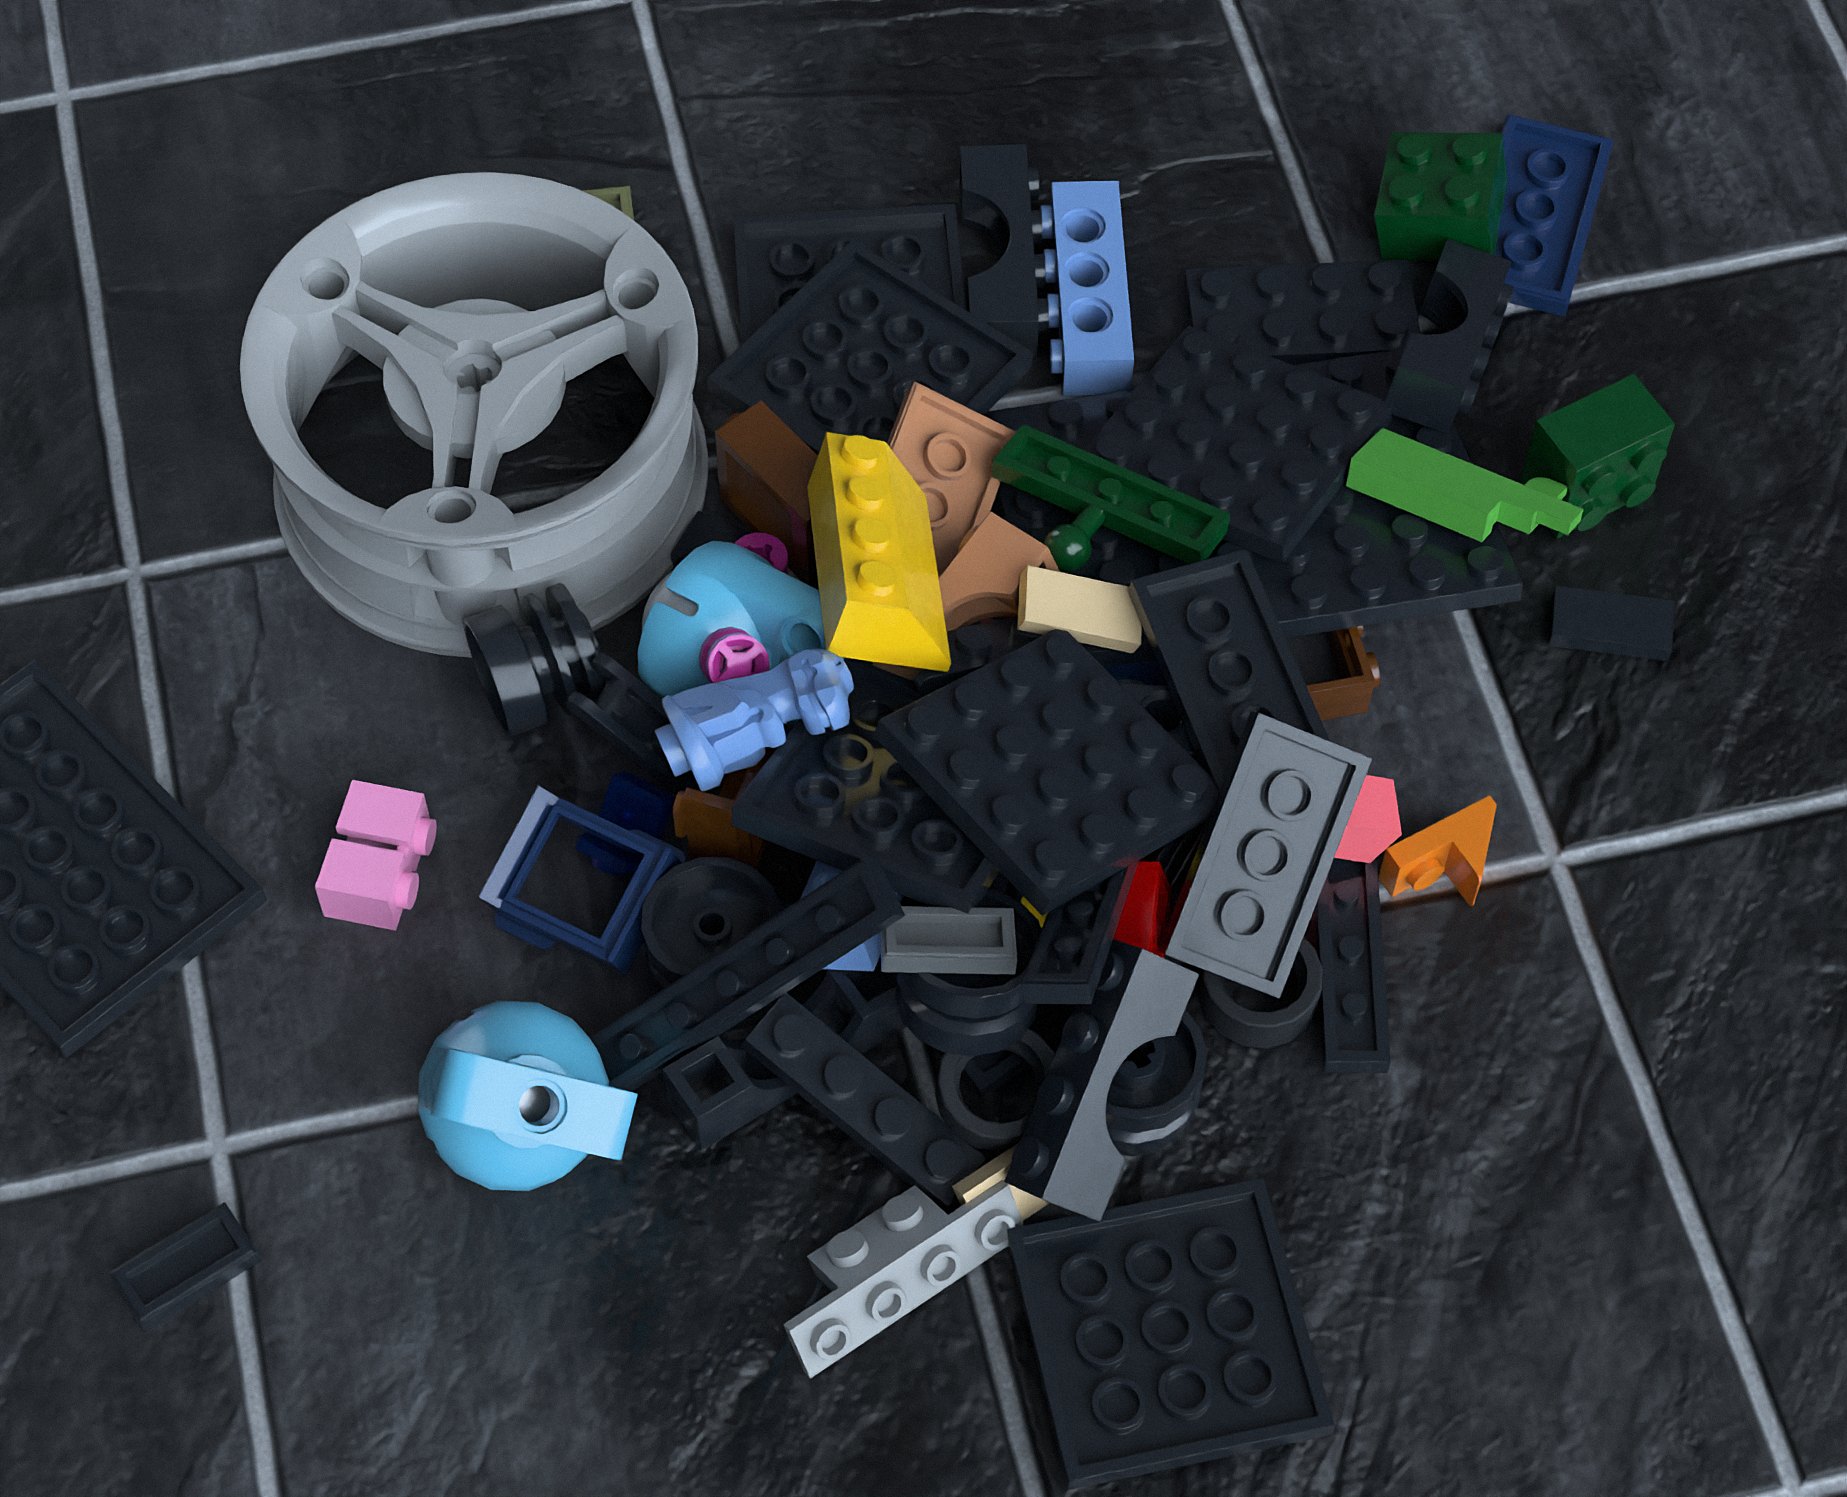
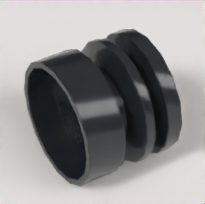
M561 582L547 587L545 591L550 616L547 615L538 597L533 593L523 597V613L526 625L517 627L512 616L502 605L463 619L465 637L479 679L495 717L508 738L546 725L548 719L545 695L552 693L559 706L570 716L574 713L568 709L566 702L571 694L576 692L574 684L577 685L580 693L592 702L596 701L606 685L604 678L591 667V663L597 654L601 653L594 632L587 617L577 607L567 587Z

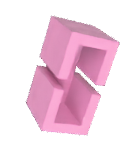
M352 780L336 825L337 834L347 835V840L331 839L315 885L325 917L396 931L403 909H412L417 897L419 875L412 871H416L421 855L429 856L436 837V820L430 819L423 793Z

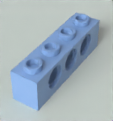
M1119 181L1052 182L1050 205L1040 206L1042 212V239H1051L1052 249H1044L1043 251L1045 255L1046 283H1054L1055 294H1047L1049 328H1058V339H1050L1051 373H1061L1063 396L1100 395L1131 390L1134 352Z

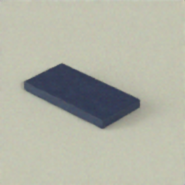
M1507 114L1502 137L1508 180L1494 255L1512 261L1504 283L1514 286L1509 303L1565 317L1614 139Z

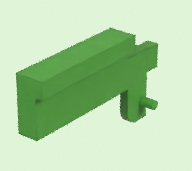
M1384 428L1375 434L1351 458L1346 484L1349 488L1480 542H1483L1491 533L1492 526L1496 521L1527 534H1530L1538 524H1542L1569 535L1581 521L1583 513L1582 508L1562 501L1568 488L1564 484L1548 478L1538 477L1530 479L1523 485Z

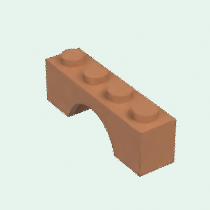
M990 512L980 526H975L966 533L960 543L957 556L943 573L938 574L946 631L970 626L975 622L991 617L1018 616L1020 574L1026 566L1029 565L1060 572L1049 548L993 512ZM879 662L872 664L912 681L920 672L926 670L914 667L903 668L899 665Z

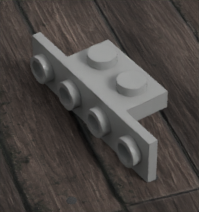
M1001 1180L949 1215L914 1185L901 1195L893 1197L884 1206L846 1231L837 1234L828 1243L808 1255L807 1258L815 1276L832 1292L783 1324L804 1372L812 1378L1007 1247L1009 1243L1007 1229L1024 1226L1009 1185L1004 1180Z

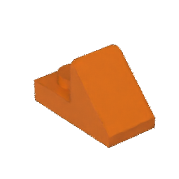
M1490 795L1386 848L1378 879L1391 897L1411 887L1415 891L1425 889L1436 882L1445 872L1465 901L1470 906L1474 905L1482 880L1497 806Z

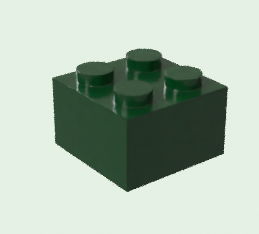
M1391 132L1374 215L1382 260L1408 259V261L1439 262L1447 239L1492 255L1495 254L1508 180L1502 133Z
M1632 374L1536 420L1519 483L1525 485L1530 479L1542 477L1568 486L1562 501L1583 509L1581 521L1573 530L1577 528L1579 531L1588 530L1598 524L1606 514L1625 505L1629 508L1635 507L1651 496L1656 487L1655 483L1662 462L1667 455L1666 450L1675 423L1635 374ZM1549 528L1556 538L1565 535L1564 533Z

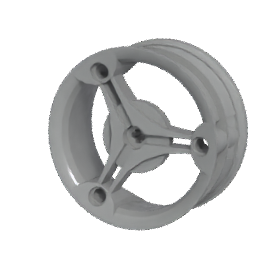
M496 172L457 173L406 182L379 191L349 205L309 232L285 255L272 271L256 298L248 317L242 340L240 358L241 389L248 418L256 437L273 463L274 504L282 538L291 559L301 575L319 597L340 615L382 639L414 650L438 655L472 658L465 637L464 618L502 605L512 616L517 627L526 625L523 613V597L533 593L538 597L547 615L550 616L545 591L547 587L560 582L567 587L577 607L585 614L592 630L595 631L632 609L669 574L674 567L671 562V552L698 510L702 511L708 485V451L704 428L692 395L698 366V332L694 308L687 287L675 264L661 245L643 227L622 211L593 195L547 179ZM623 353L630 366L655 398L650 414L636 439L617 462L577 491L549 504L513 514L500 499L490 495L498 463L502 455L533 440L551 423L561 407L566 389L565 382L603 361ZM359 354L383 370V387L391 415L400 429L417 444L433 451L434 478L432 488L405 496L388 509L368 503L342 488L311 458L298 437L299 429L317 396L327 383ZM457 457L472 458L469 488L453 486Z

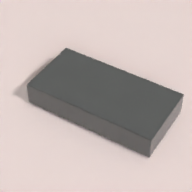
M901 906L905 916L880 932L882 972L1013 975L1016 972L1017 949L1014 908H972L969 914L952 907Z

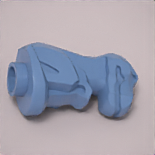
M806 649L791 655L767 672L694 687L673 696L667 695L662 699V705L670 723L654 731L674 776H679L691 770L700 791L703 792L720 786L724 774L757 765L765 755V747L774 748L783 745L786 742L783 724L790 720L802 719L807 731L811 735L825 733L824 728L826 727L836 730L848 725L850 719L848 696L854 689L852 674L844 660L826 649Z

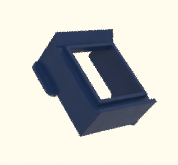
M538 785L478 897L496 913L494 921L500 930L541 950L551 949L556 943H559L626 976L643 944L641 923L644 901L653 884L674 866L687 860L685 854L679 848L641 830L628 831L555 796ZM558 819L642 859L600 939L516 898Z

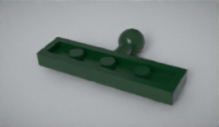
M1024 424L992 460L993 478L1078 515L1071 524H1062L1051 529L1043 542L1049 548L1060 572H1074L1086 564L1091 554L1090 538L1101 525L1188 564L1206 560L1227 533L1230 513Z

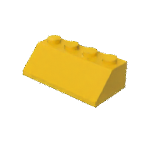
M826 432L807 486L826 650L844 658L948 672L951 658L925 493L885 441L873 440L860 435L848 436Z

